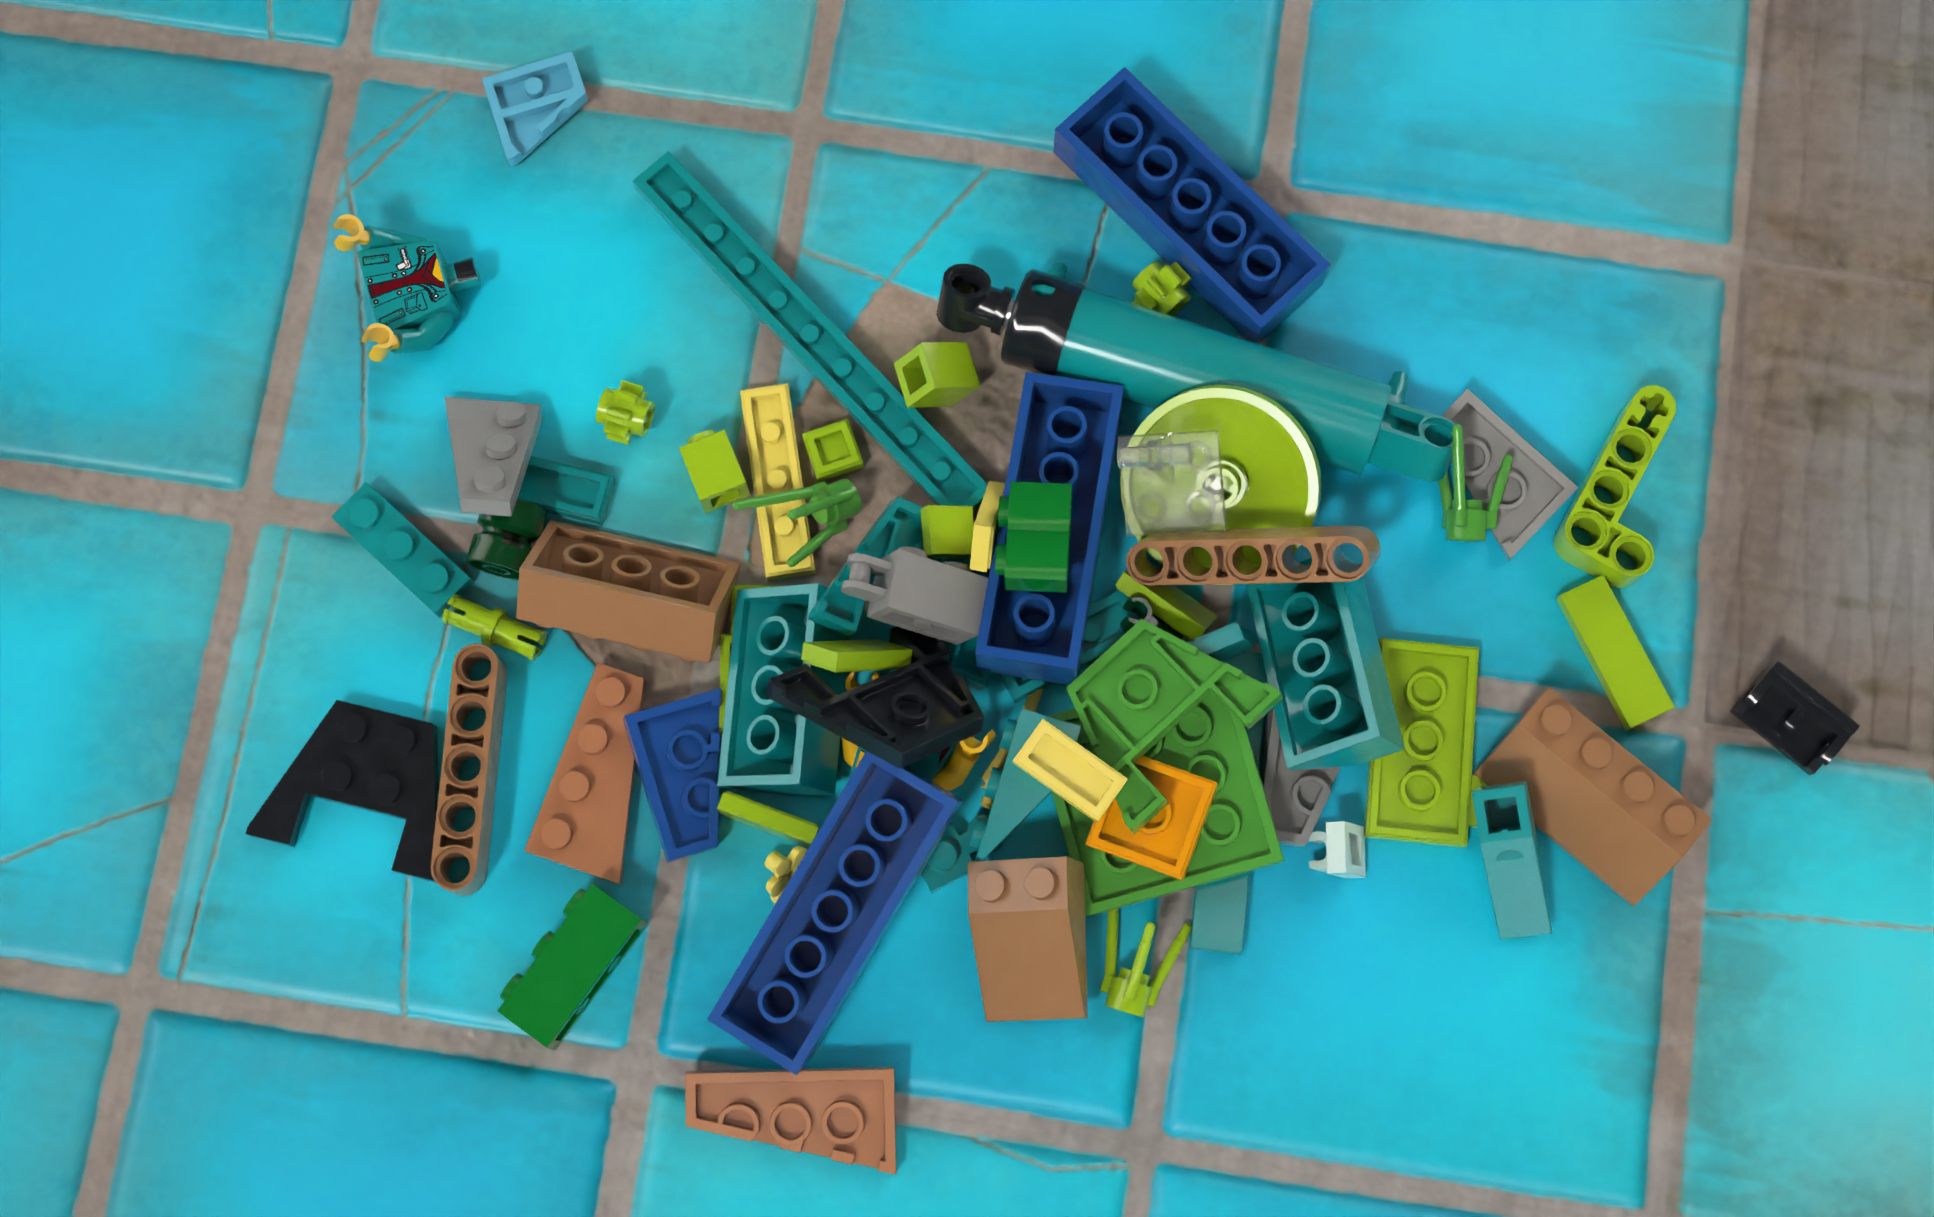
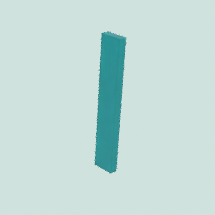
M1244 651L1221 661L1242 670L1244 674L1264 684L1267 683L1261 653ZM1263 717L1250 729L1246 727L1258 770ZM1249 872L1195 887L1189 949L1236 955L1242 954Z

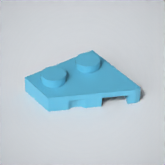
M573 51L482 78L504 153L510 167L518 165L589 101Z

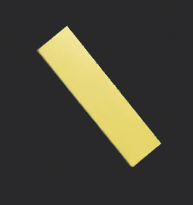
M788 383L740 390L754 495L760 496L804 488ZM805 499L756 508L767 581L816 574L813 553L794 567H790L787 564V560L811 540L808 515L794 520L788 517L790 510L806 504Z

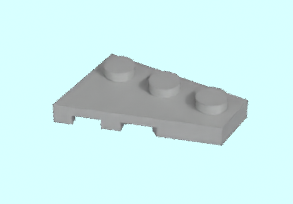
M1466 389L1442 417L1451 420L1455 424H1460L1463 428L1465 486L1473 500L1482 501V510H1487L1503 457L1510 455L1513 458L1497 512V529H1490L1509 562L1579 487L1471 391Z
M445 397L461 512L512 517L542 422L541 405L515 401L503 402Z
M1273 707L1267 716L1260 777L1280 844L1302 847L1309 840L1332 792L1330 788L1341 767L1303 770L1288 769Z

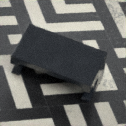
M1780 661L1762 670L1730 710L1732 714L1809 776L1815 774L1822 764L1828 765L1860 727L1858 723Z

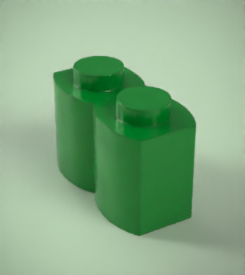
M1010 481L1009 496H1000L998 526L1008 528L1006 544L996 545L995 575H1004L1005 590L1067 593L1072 484Z

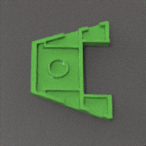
M1142 619L1066 687L1096 756L1128 778L1115 799L1122 812L1126 826L1134 834L1169 804L1165 797L1138 770L1134 763L1210 693H1214L1248 729L1254 726L1283 699L1282 694L1277 688L1244 674L1242 670L1199 651L1197 647Z

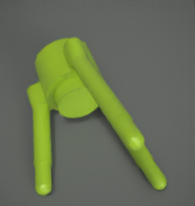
M1119 909L1109 911L1107 917L1105 974L1100 991L1108 993L1104 1006L1144 1018L1147 1005L1155 1007L1159 990L1185 945L1192 926L1189 923H1185L1182 926L1148 986L1150 976L1143 974V970L1155 932V924L1148 922L1145 925L1132 969L1129 970L1121 967L1119 975L1116 977Z

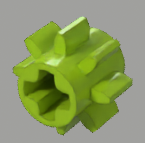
M1157 260L1148 265L1134 279L1132 286L1137 292L1134 294L1136 299L1132 303L1175 316L1191 299V295L1186 289L1189 287L1187 283L1192 278L1177 262H1174L1169 267L1167 264L1163 266Z
M622 380L619 390L606 388L603 391L597 406L596 423L605 425L603 432L607 433V439L629 445L632 435L646 436L654 417L655 403L646 400L645 386Z

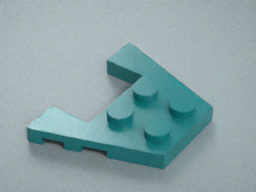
M899 496L891 500L853 553L866 554L880 559L900 547H914L923 550L920 509L923 507ZM929 558V559H932V560H935V561H938V562H941V563L948 562V561L960 562V563H964V564H967V565L970 566V559H971V558H969V559H960V558ZM845 563L810 611L808 620L849 636L857 631L865 600L849 596L841 591L842 583L849 579L851 569ZM972 570V573L986 577V572ZM870 574L869 584L873 585L874 575ZM978 636L958 645L949 643L947 648L950 653L949 663L955 674H961L967 686L976 690L987 688L990 681L989 672L977 670L975 651Z

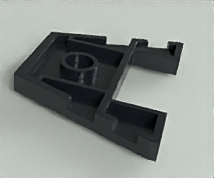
M897 626L891 628L889 642L912 649L911 664L844 693L837 694L807 664L768 679L767 696L771 700L900 769L982 732L984 715L961 674H955L950 665V653L944 642H938L936 638Z
M336 700L250 822L245 834L295 847L310 797L404 819L406 823L391 870L396 873L435 882L431 875V859L437 813V790H439L437 726L433 723Z

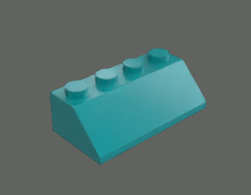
M1343 554L1347 561L1353 564H1357L1356 562H1354L1353 560H1351ZM1312 558L1306 559L1299 563L1303 565H1311ZM1363 577L1350 582L1246 584L1267 681L1269 685L1277 688L1283 696V699L1274 706V712L1287 768L1290 770L1355 766L1404 750L1403 739Z
M815 583L737 589L717 786L792 796L835 795L840 736L780 705L767 696L768 679L807 664L804 660H801L803 642L849 640L847 635L808 620L810 611L828 587ZM807 664L837 694L844 693L846 672L835 673Z

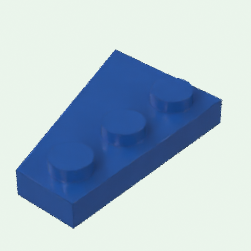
M721 688L623 717L625 729L667 863L718 847L719 811L717 807L719 804V786H717L718 756L720 752L719 707L721 706Z

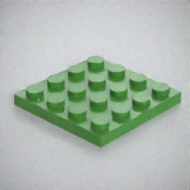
M1210 693L1143 755L1218 783L1215 797L1184 881L1087 846L1085 843L1094 821L1052 792L1069 857L1084 863L1086 917L1285 862L1246 726L1214 693ZM1075 708L1049 716L1081 726L1077 743L1096 756Z

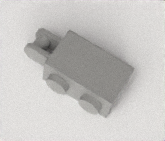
M900 547L880 559L860 553L848 555L846 564L851 569L849 579L842 583L841 591L849 596L868 601V618L955 645L979 635L989 578L972 573V570H969V565L954 561L941 563L927 558L928 554L925 551L914 547ZM870 574L875 576L873 585L869 584Z

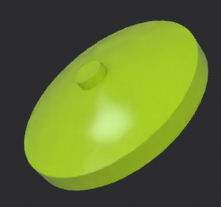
M1232 385L1197 387L1184 391L1161 404L1146 417L1132 436L1121 468L1120 490L1123 509L1127 521L1139 542L1151 533L1158 531L1312 527L1321 500L1322 485L1319 461L1311 440L1301 424L1290 412L1273 399L1248 388ZM1300 544L1292 545V554L1298 550ZM1244 545L1242 552L1245 560L1253 566H1261L1262 559L1258 550L1252 546ZM1196 546L1194 548V555L1198 563L1204 567H1212V558L1209 552L1202 547ZM1147 548V552L1158 563L1163 565L1160 553L1153 548ZM1213 584V585H1233V584Z

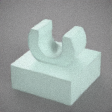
M1346 821L1325 822L1326 832L1315 831L1311 833L1308 841L1326 844V857L1320 861H1309L1311 869L1327 872V874L1346 879L1366 878L1363 826Z

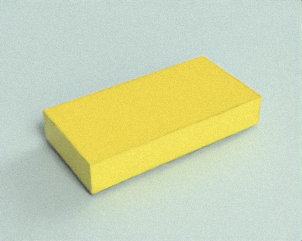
M988 482L974 523L969 570L987 572L991 568L998 529L999 498L1004 495L1006 483Z
M1044 719L1040 721L1012 761L1017 767L1096 823L1128 780V778Z

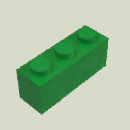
M593 883L587 891L581 888L571 897L563 910V914L567 918L556 933H553L551 930L548 931L539 940L531 954L536 958L524 976L520 973L514 975L500 994V998L504 1002L497 1012L543 1046L552 1050L558 1048L648 925V923Z

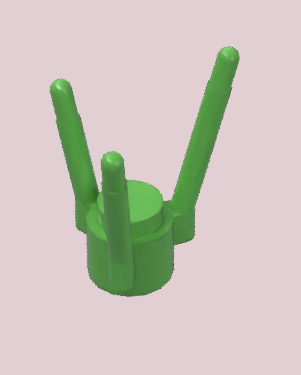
M1455 424L1452 428L1454 500H1452L1448 471L1444 478L1438 481L1443 509L1442 529H1446V540L1486 541V529H1497V512L1513 458L1510 455L1503 457L1487 510H1482L1481 500L1465 499L1463 428L1460 424Z
M841 479L829 485L821 481L810 487L736 500L733 502L732 507L735 510H743L811 498L809 503L790 510L788 517L794 520L812 514L818 523L827 524V527L787 560V564L790 567H794L832 536L847 530V519L860 513L862 502L854 484L848 479Z

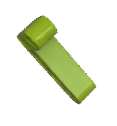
M1657 385L1645 386L1621 410L1553 538L1554 549L1565 562L1595 578L1604 575L1608 584L1616 588H1625L1634 584L1652 567L1655 558L1654 549L1650 542L1642 535L1621 525L1618 521L1675 416L1677 409L1676 401L1665 388ZM1646 409L1651 411L1649 416L1651 421L1644 429L1636 427L1644 416ZM1616 446H1623L1632 451L1635 463L1622 460L1617 454ZM1594 487L1607 489L1612 495L1613 504H1605L1599 501L1594 494ZM1578 527L1585 530L1590 536L1591 545L1583 546L1578 544L1572 537L1571 528ZM1622 551L1629 554L1634 560L1635 569L1627 570L1620 566L1616 559V552Z

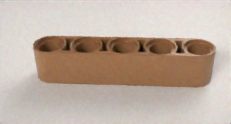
M1362 526L1158 531L1151 533L1130 548L1126 557V567L1128 573L1135 581L1149 586L1350 582L1361 578L1376 563L1380 556L1381 547L1376 535L1368 528ZM1352 543L1358 546L1363 554V563L1353 564L1347 561L1342 553V544ZM1293 544L1303 545L1310 551L1312 556L1311 565H1303L1295 560L1292 554ZM1244 545L1252 546L1258 550L1262 559L1261 566H1253L1245 560L1242 552ZM1196 546L1202 547L1209 552L1212 558V567H1204L1198 563L1194 555V548ZM1147 548H1153L1160 553L1163 559V568H1156L1151 565L1146 555Z
M479 643L469 644L462 648L456 654L452 666L431 859V875L434 881L443 889L460 896L471 895L477 892L485 883L487 876L508 678L504 662L488 646ZM481 660L491 661V671L486 678L481 681L470 680V671L475 663ZM475 709H484L486 711L485 723L477 730L467 731L464 725L466 716ZM478 758L481 762L479 774L470 781H461L459 777L461 765L468 759ZM464 808H473L476 817L474 824L464 832H456L454 819L457 813ZM459 858H467L470 863L468 876L459 883H451L448 875L451 864Z

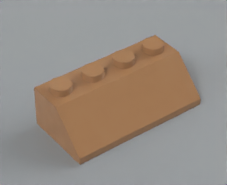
M550 520L519 568L516 619L532 622L544 628L554 627L580 633L591 639H606L628 644L639 650H654L676 655L687 661L710 663L721 641V634H723L731 606L733 585L737 583L741 563Z
M1550 687L1532 701L1473 773V775L1478 776L1487 785L1528 780L1535 827L1631 906H1635L1684 857L1712 821L1708 815Z

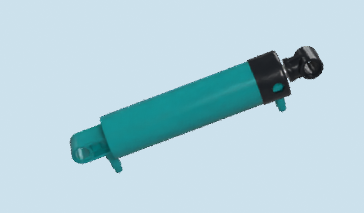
M1061 262L1055 263L1048 273L1035 269L1030 270L1023 279L1016 299H1014L1015 289L1007 286L1003 290L992 287L989 275L975 265L955 264L944 272L936 313L938 321L945 328L960 333L975 331L982 325L991 328V333L1001 336L1006 327L1001 349V359L1006 364L1038 374L1123 385V399L1156 409L1170 398L1197 387L1232 385L1248 388L1273 399L1295 417L1309 436L1319 462L1358 475L1363 473L1366 464L1369 463L1421 481L1435 482L1444 478L1453 460L1452 428L1455 423L1445 417L1405 405L1404 399L1408 387V376L1403 371L1394 372L1388 385L1087 289L1085 285L1066 279L1067 266Z

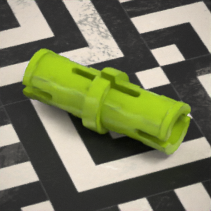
M454 594L447 604L466 614L462 616L446 608L443 613L442 622L444 624L452 625L481 637L483 644L490 647L498 644L526 656L532 661L539 657L542 650L524 642V639H529L543 646L546 642V631L509 618V613L501 608L496 607L494 610H490L463 598L459 594Z

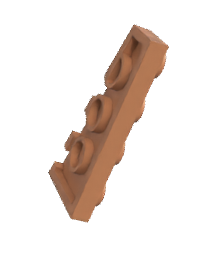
M597 662L528 839L525 852L622 886L625 845L628 841L630 824L628 820L631 795L634 791L636 775L634 771L636 761L623 717L643 710L647 683L644 678Z
M895 1066L804 1068L797 1075L787 1069L687 1071L685 1073L686 1127L750 1142L753 1140L780 1146L781 1149L798 1153H801V1151L831 1158L833 1161L853 1165V1163L896 1175Z

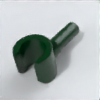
M1132 597L1124 604L1123 609L1127 612L1135 613L1139 619L1179 639L1184 637V635L1167 623L1153 616L1152 607L1147 600L1141 597ZM1125 617L1120 623L1122 630L1126 633L1139 620Z

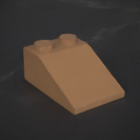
M1067 856L967 862L968 916L986 1022L1088 1019L1084 863Z

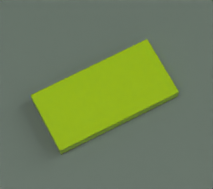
M1379 638L1378 642L1405 749L1368 762L1364 836L1365 838L1465 848L1468 845L1479 648Z

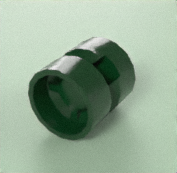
M517 498L512 517L479 514L477 523L483 530L473 535L465 562L469 566L485 573L519 580V568L532 550L531 542L539 539L547 512L538 505ZM502 540H509L510 544L503 543Z

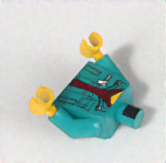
M350 214L341 215L332 226L335 229L346 230L351 235V237L339 235L335 239L334 245L338 250L342 252L350 251L356 244H360L361 248L364 249L357 251L376 323L366 328L361 341L364 343L368 341L378 343L371 348L368 354L369 358L374 362L384 360L390 350L394 354L431 350L452 328V323L462 317L456 292L481 285V279L473 257L447 264L442 251L434 241H428L426 238L368 225L364 227L359 218Z

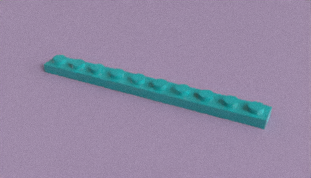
M669 151L632 181L635 189L935 505L973 506V511L981 505L988 484L915 408H907L904 396Z

